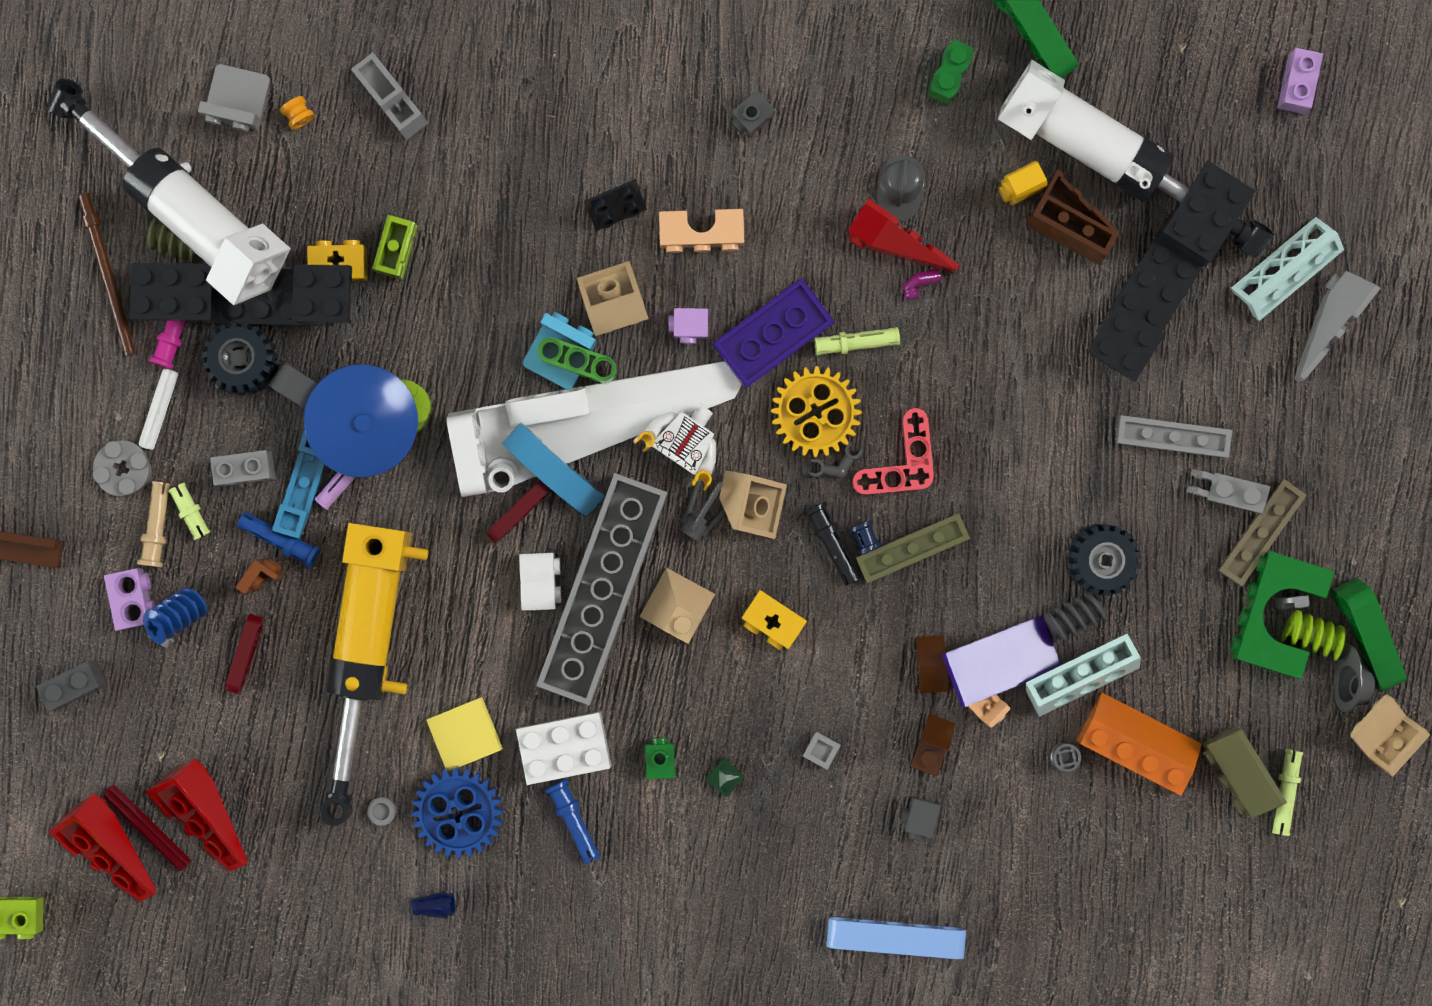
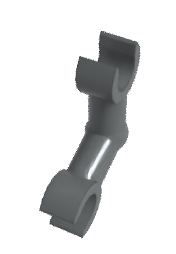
M852 441L849 442L845 447V455L838 466L824 464L819 459H812L810 462L819 464L821 471L818 473L809 472L808 474L814 478L826 475L842 479L846 477L854 460L861 457L863 448H861L857 455H850L848 449Z

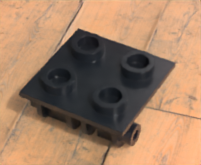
M636 179L584 201L595 231L609 228L616 222L635 217L640 212L647 210Z

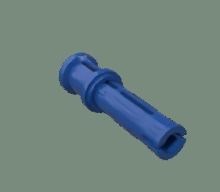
M247 511L241 515L237 523L238 528L282 550V554L285 557H293L304 563L307 569L312 568L320 555L321 547L317 545L313 547L300 539L272 531V525L254 517Z
M566 778L547 787L545 792L551 795L557 808L555 810L556 814L559 817H563L584 864L591 862L588 851L593 861L601 855L598 853L577 810L579 802L574 800L568 788L569 781Z

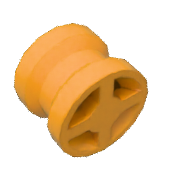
M303 96L291 99L279 110L283 116L288 118V125L292 130L303 127L315 117L313 111L306 107V100Z

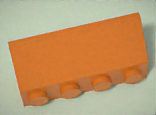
M1102 692L1076 740L1077 743L1180 796H1182L1195 770L1202 743Z

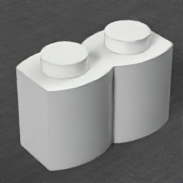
M555 553L519 554L521 609H557V603H562L561 586H556V575H561L560 558H555Z

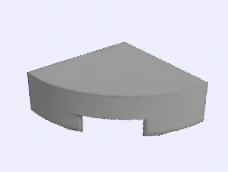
M1308 595L1274 599L1275 608L1278 610L1302 608L1310 605Z

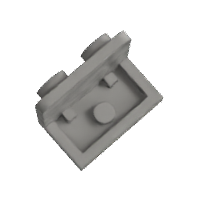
M219 64L215 67L207 102L200 101L198 113L205 118V122L221 126L223 122L232 124V128L248 132L249 129L259 131L270 78L265 74Z

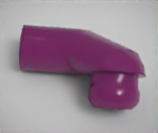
M939 270L918 272L907 280L902 286L905 299L912 300L919 297L918 288L921 286L939 283L941 281Z

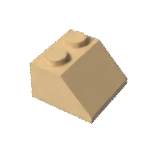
M630 261L577 278L595 336L610 333L613 330L634 325L648 319Z

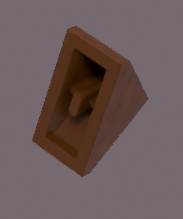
M944 635L915 637L920 693L948 691V670L942 656L943 653H946Z

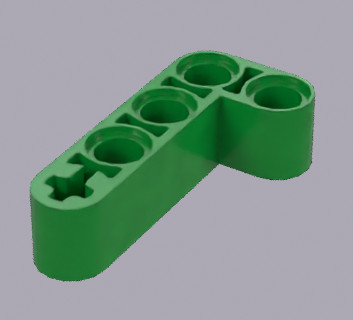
M992 0L1001 12L1009 14L1041 66L1061 78L1078 67L1075 56L1040 0Z
M1357 577L1331 589V595L1336 606L1348 618L1365 665L1374 676L1376 689L1381 693L1405 682L1407 677L1373 590Z

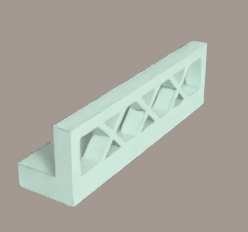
M1315 217L1231 287L1232 292L1248 305L1252 316L1260 321L1344 251L1338 233ZM1317 228L1323 232L1317 239L1308 240V235ZM1301 248V252L1296 257H1287V253L1292 249ZM1280 266V270L1274 275H1265L1270 267ZM1251 284H1258V288L1250 295L1243 291Z

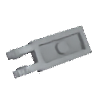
M1192 469L1191 476L1200 480L1212 481L1210 491L1196 486H1188L1187 493L1208 498L1207 500L1264 514L1270 486L1219 473L1211 474Z

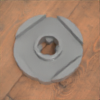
M121 440L107 443L97 453L93 464L94 480L105 492L115 496L124 497L139 492L147 485L151 476V464L145 450L129 441ZM124 460L127 462L126 467L129 469V472L122 473L119 476L117 474L118 470L115 467L117 463L121 464Z

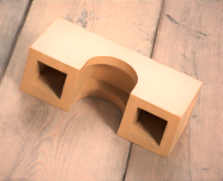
M743 209L715 210L714 226L709 231L703 233L691 229L688 224L687 211L659 212L660 248L666 249V253H682L683 248H694V252H710L711 247H722V251L731 252L738 251L739 246H744Z

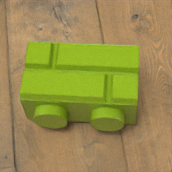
M391 215L387 216L372 267L376 273L403 280L414 243L412 239L416 237L418 230L415 222Z

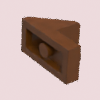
M928 714L910 767L938 776L946 751H949L956 723Z

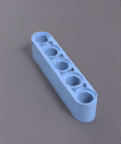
M830 917L828 920L826 946L843 950L964 959L966 929Z

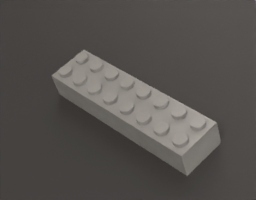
M614 473L538 679L537 687L586 705H591L668 492Z

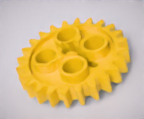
M816 366L814 374H810L807 367H805L803 371L804 376L800 377L795 371L793 372L795 381L791 382L785 378L784 383L787 388H777L778 393L782 396L781 398L772 399L775 404L779 405L778 408L771 409L772 414L778 415V418L773 420L772 424L781 426L776 435L785 433L786 437L783 444H787L790 441L794 443L792 446L793 452L800 446L802 447V456H805L808 450H812L814 458L817 457L819 450H822L824 455L828 456L830 447L839 452L838 443L841 442L844 445H848L849 443L845 436L856 435L851 426L860 425V422L855 420L854 416L862 414V411L854 409V406L859 404L861 400L852 399L851 396L857 390L856 388L847 390L846 387L850 380L847 379L841 383L839 381L840 372L831 377L830 368H827L824 374H820L819 367ZM817 386H825L829 390V397L826 400H818L814 396V389ZM835 398L838 399L837 404L821 412L820 419L812 416L799 425L794 424L795 420L811 412L812 405L820 408ZM794 399H800L805 405V410L800 414H794L789 408V403ZM832 410L840 411L843 416L842 423L838 425L831 424L827 418L828 413ZM809 423L816 425L819 430L818 436L812 439L807 438L803 434V427Z

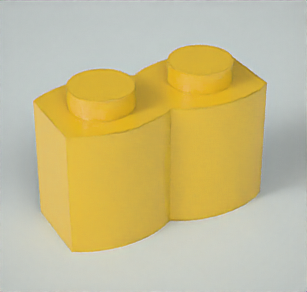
M1033 161L1005 175L1004 179L1001 180V187L998 189L1005 203L1009 202L1013 206L1042 192L1048 183L1039 163Z

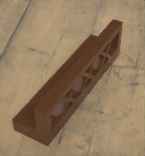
M0 531L1 560L60 568L64 541Z

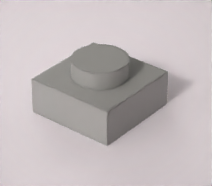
M815 731L802 756L828 770L841 745Z

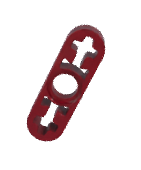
M540 480L486 532V535L497 544L552 489Z
M252 613L248 615L226 681L225 691L237 695L241 694L263 629L264 617Z

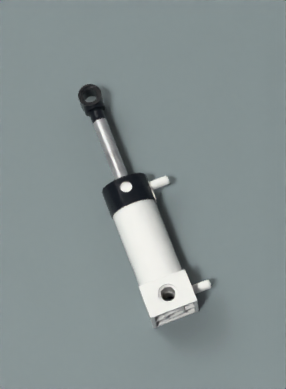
M1030 61L1001 106L998 120L1030 140L1037 134L1114 182V185L1142 202L1156 188L1181 202L1189 187L1166 174L1173 159L1172 153L1146 137L1138 135L1064 88V79L1037 62ZM1238 219L1229 232L1234 235L1233 240L1237 247L1254 258L1260 256L1275 235L1271 229L1255 219H1246L1244 222Z
M64 78L56 81L47 103L49 111L61 118H75L129 167L123 180L124 190L148 212L156 216L212 267L206 278L207 282L233 305L272 289L291 249L264 224L252 228L244 225L188 174L191 171L189 163L179 164L161 148H153L139 155L85 106L86 100L81 97L83 90L79 84Z

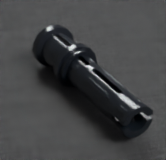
M825 501L805 511L804 515L809 516L816 530V538L822 539L846 586L857 581L861 576L837 532L838 524L833 522L826 509L828 504Z

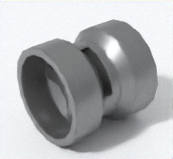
M1060 742L1051 749L1050 761L1055 768L1064 772H1071L1080 765L1081 754L1074 745Z

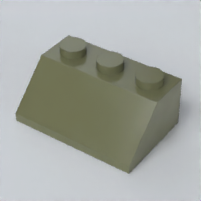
M1230 726L1202 743L1205 751L1202 752L1203 756L1211 767L1215 765L1220 772L1217 778L1226 791L1230 789L1235 799L1232 802L1241 815L1245 813L1246 816L1253 818L1287 803L1242 729Z

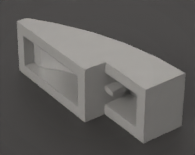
M373 52L351 69L406 140L428 124L422 113Z

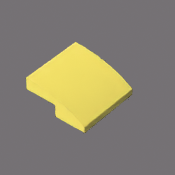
M482 697L426 720L444 766L449 771L453 770L455 766L461 767L503 749Z

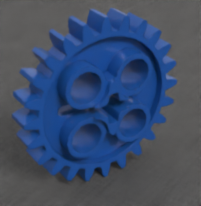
M455 766L453 773L450 774L447 767L442 770V777L437 772H434L432 774L433 782L426 779L423 782L426 789L419 788L416 793L421 798L414 799L412 804L419 807V809L413 810L411 816L419 817V820L413 826L422 827L423 830L419 833L418 837L427 836L429 838L425 844L426 846L432 843L436 844L435 853L444 848L446 857H449L451 852L455 851L457 858H460L465 850L467 855L471 857L474 847L477 851L482 852L484 849L482 842L490 846L493 841L490 835H498L499 830L494 826H501L503 820L496 816L503 814L504 808L496 807V805L502 801V797L493 796L498 789L497 786L487 787L490 778L484 781L479 780L480 771L471 776L470 767H467L464 773H460L459 767ZM463 789L470 790L474 795V799L471 801L464 800L460 791ZM442 797L445 799L447 807L438 808L434 803V798ZM476 804H481L482 806L481 808L465 810ZM455 807L458 811L465 810L461 817H459L458 813H454L440 820L434 819V816L452 813ZM469 817H479L482 821V826H472L469 822ZM451 824L455 828V834H446L442 829V825Z

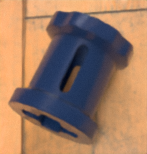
M872 520L849 529L850 533L854 534L860 548L858 550L859 555L883 546L880 541H877L872 529Z

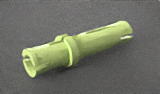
M898 327L849 334L839 332V335L814 338L817 356L838 352L848 354V351L900 345Z
M1285 749L1282 774L1279 773L1278 780H1281L1279 790L1287 803L1276 808L1272 833L1280 835L1281 823H1284L1282 835L1290 836L1297 783H1301L1299 771L1303 752L1295 750L1294 761L1291 762L1293 754L1291 749Z

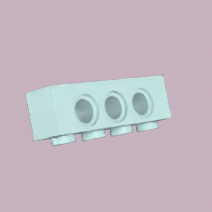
M1125 634L1026 682V693L1040 717L1139 669L1141 657L1128 634Z

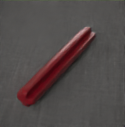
M111 785L105 790L103 797L178 871L184 870L190 864L191 859L119 788Z

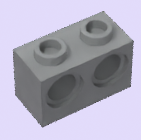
M263 450L210 458L214 486L224 487L276 480L271 451Z

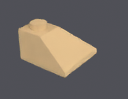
M725 471L719 499L732 528L775 539L787 484L749 474Z
M666 568L640 617L689 644L715 594Z

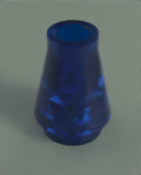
M442 891L421 898H414L412 900L413 915L442 919L453 916L455 914V898L453 893Z

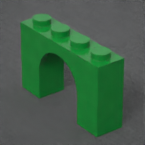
M1267 551L1264 556L1260 555L1258 565L1255 568V571L1258 572L1255 582H1251L1248 587L1246 597L1249 598L1247 608L1242 609L1238 619V625H1241L1238 636L1235 635L1232 639L1230 651L1233 653L1231 658L1292 678L1302 679L1310 652L1282 644L1273 639L1264 626L1263 611L1271 596L1284 589H1292L1318 598H1327L1335 571Z

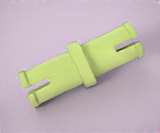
M182 483L178 485L182 497H180L175 487L168 490L180 511L178 514L180 519H184L195 541L201 538L196 528L197 526H199L203 536L209 534L210 530L207 528L199 512L201 509L199 504L195 505L185 486L186 484Z

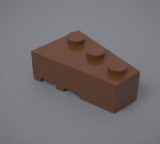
M1057 169L1026 225L1100 265L1109 254L1120 232L1096 207L1093 208L1082 197L1079 189L1074 188L1063 177L1064 174Z

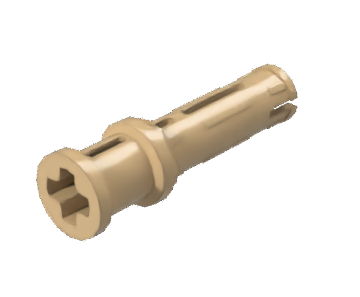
M152 481L146 533L142 534L140 538L143 544L141 558L137 560L138 565L163 567V563L160 560L162 546L166 544L163 529L170 487L169 483Z

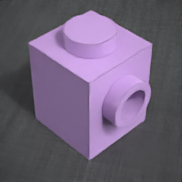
M674 308V315H669V332H674V339H680V344H696V339L708 340V309Z

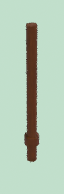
M80 194L78 197L84 214L82 217L84 228L89 231L124 355L130 356L136 354L100 232L99 226L101 221L98 213L94 211L90 194Z

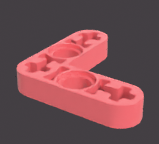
M919 408L910 409L902 418L906 465L858 471L852 479L853 488L857 493L870 495L921 490L931 485L934 472L927 414ZM913 413H917V417L922 418L923 423L918 425V433L924 431L925 437L915 436L910 439L908 438V433H914L913 424H908L907 419L912 418ZM914 441L924 443L926 452L923 456L915 457L910 452V446ZM908 469V475H915L918 473V469H922L923 473H928V479L924 480L923 485H920L918 480H909L910 486L905 487L906 477L903 470ZM891 471L897 472L901 478L900 484L894 488L889 487L885 483V476ZM875 472H881L880 483L883 489H877L878 483L868 485V490H863V486L857 484V480L862 479V474H867L868 479H876Z

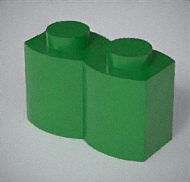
M957 40L949 44L943 55L940 68L935 73L930 84L929 97L946 105L954 99L960 87L962 76L966 73L972 61L973 47Z

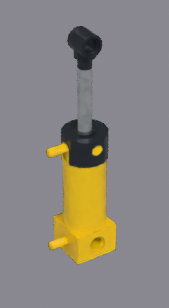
M348 523L342 561L343 563H348L334 654L333 658H331L326 689L328 693L337 694L345 698L331 791L326 792L325 801L320 808L322 821L330 826H338L344 823L352 813L351 795L347 794L362 700H382L383 692L403 695L407 692L406 683L386 680L388 671L386 662L401 571H406L408 558L427 560L428 558L427 549L410 547L412 535L410 532ZM377 540L382 543V551L378 555L373 552V544ZM332 803H337L342 807L343 813L340 818H335L330 814L329 808Z

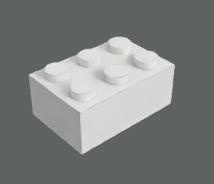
M601 711L516 729L527 785L610 769L612 767Z

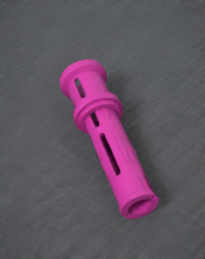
M167 321L164 332L157 336L159 342L153 357L149 358V362L173 370L174 365L172 361L177 348H180L182 345V340L179 338L185 321Z

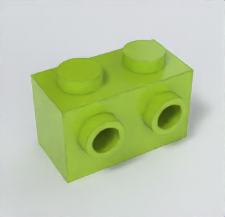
M0 897V939H5L6 934H17V939H32L34 934L43 931V897Z

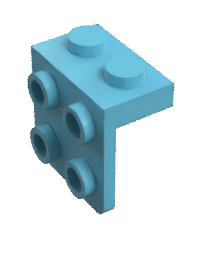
M556 312L552 316L545 313L540 322L542 327L530 347L523 365L527 369L569 390L573 388L579 375L544 363L538 355V345L543 339L550 337L593 351L597 341L592 338L594 333L587 328L579 325L575 329L567 324L569 319ZM554 344L547 345L543 352L544 356L549 359L555 358L559 352L558 346ZM580 353L574 354L570 358V365L574 368L582 367L585 363V356Z

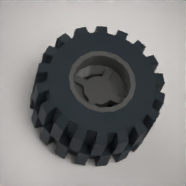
M230 322L231 326L224 324L219 327L221 331L218 333L213 331L210 334L213 337L210 342L206 340L204 344L207 351L202 352V358L206 362L203 363V368L208 372L207 376L218 387L228 393H235L238 396H244V393L249 395L255 394L256 389L262 391L266 388L264 383L267 380L270 381L272 372L278 368L275 364V360H278V354L274 351L276 349L274 343L270 341L265 333L249 323L242 322V324H239L238 322Z

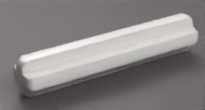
M170 369L162 370L138 443L142 448L149 450L155 448L178 377L176 371Z

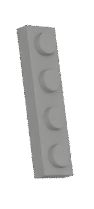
M1120 415L1116 444L1229 458L1232 430Z

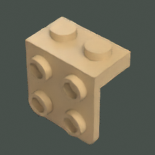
M1384 695L1375 702L1372 710L1354 726L1350 737L1366 757L1392 777L1430 736L1426 729L1407 717L1389 695Z

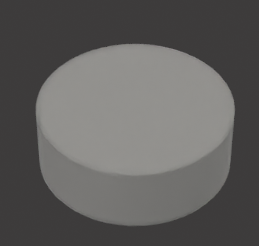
M378 797L371 801L368 806V818L376 825H387L396 816V805L387 797Z

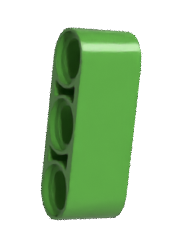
M550 337L543 339L538 345L539 357L550 366L605 384L613 381L617 375L616 364L608 356ZM550 344L558 346L559 349L557 356L552 359L546 358L543 353L545 347ZM580 353L584 355L585 363L582 367L574 368L570 365V358L574 354ZM604 362L609 363L612 366L611 374L607 377H600L596 372L598 365Z

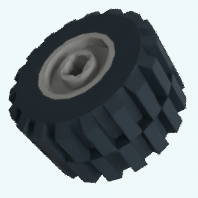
M1093 524L1089 528L1084 527L1081 529L1079 535L1075 534L1072 538V545L1068 544L1066 549L1069 551V556H1065V562L1069 564L1067 568L1068 574L1073 576L1072 580L1075 584L1080 585V588L1103 596H1110L1111 593H1121V589H1128L1131 586L1129 582L1132 579L1136 580L1138 574H1135L1136 569H1141V563L1138 562V557H1141V551L1136 549L1138 544L1136 540L1130 538L1131 534L1117 526L1107 524Z

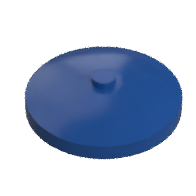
M352 364L328 373L313 388L304 409V431L314 454L330 469L351 477H370L390 470L407 455L417 434L418 414L410 391L394 374L374 365Z

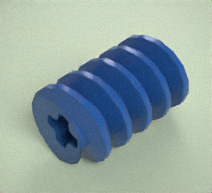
M187 587L182 588L178 593L171 595L170 598L163 600L162 603L155 605L153 609H149L144 613L143 623L145 630L155 643L163 644L166 638H172L174 633H180L183 628H188L191 622H197L200 617H205L207 614L206 602L195 590Z

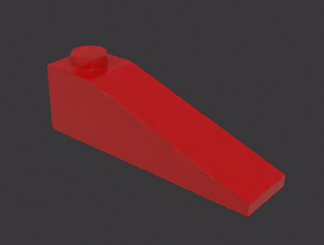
M869 198L847 231V235L850 236L849 241L862 250L866 247L875 252L955 273L960 266L935 246L929 243L924 246L921 243L922 238L918 233L905 227L903 229L900 228L898 218Z
M196 758L180 765L146 791V794L167 818L171 820L175 817L185 826L183 831L189 837L194 835L203 841L204 850L227 870L233 871L248 863L216 785L207 773L205 766L199 763Z
M95 793L82 800L48 831L69 853L75 857L80 853L92 862L90 865L92 869L97 872L99 870L107 872L112 876L111 880L116 886L139 902L146 900L157 892L115 813L108 807L106 801Z

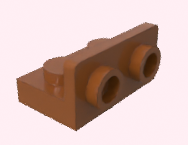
M269 557L268 559H255L235 588L244 594L260 591L268 580L265 574L274 580L283 579L285 573L280 571L283 566Z

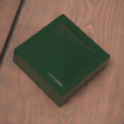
M724 757L705 779L727 797L745 776Z

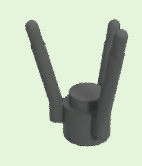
M702 480L697 481L685 514L680 520L683 523L680 528L683 533L699 541L702 535L707 537L711 529L726 515L725 510L722 509L706 525L708 520L704 516L723 487L722 482H718L699 514L693 512L691 516Z

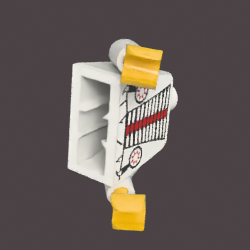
M701 404L698 405L691 417L680 411L679 413L669 412L653 419L644 432L634 439L635 444L639 440L645 442L646 447L642 450L643 452L654 447L693 475L696 474L692 480L693 486H695L698 480H702L705 484L703 488L705 491L712 482L711 474L716 463L717 443L713 439L714 433L704 426L713 415V412Z

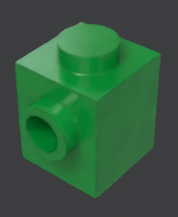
M667 737L651 738V743H646L645 745L646 778H675L674 742L668 743Z

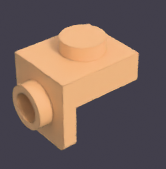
M997 695L968 706L990 728L1001 722L1010 710V707Z

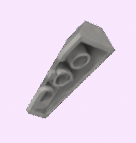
M1348 271L1341 273L1339 276L1335 273L1325 285L1328 290L1322 297L1294 377L1297 382L1304 381L1328 353L1329 349L1327 346L1329 343L1334 344L1346 332L1344 324L1347 321L1351 322L1363 312L1380 290L1379 286Z

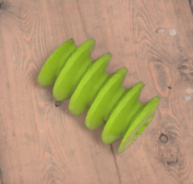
M1295 610L1290 615L1282 633V642L1288 636H1291V645L1294 646L1300 639L1302 640L1301 649H1306L1309 643H1311L1312 653H1316L1322 647L1323 656L1327 657L1330 651H1333V660L1335 661L1339 659L1346 640L1344 626L1338 625L1335 627L1331 621H1327L1324 624L1323 618L1320 617L1313 621L1311 614L1307 613L1302 616L1300 610Z

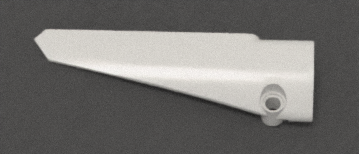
M722 361L620 379L606 384L598 383L575 387L569 390L564 389L507 400L503 404L449 413L447 416V427L461 496L466 497L494 491L506 492L513 485L536 477L502 444L520 422L568 464L640 435L653 419L669 412L679 413L681 411L690 416L699 404L708 409L734 399L742 384L727 364ZM503 471L509 475L510 479L507 483L500 484L495 480L494 474Z

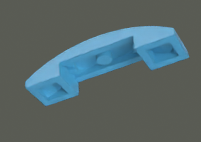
M520 422L502 442L534 475L584 516L587 517L605 497L586 478H582L543 444L542 440L523 423Z
M305 431L298 448L299 454L283 504H280L272 528L274 532L300 539L309 518L326 466L312 451Z

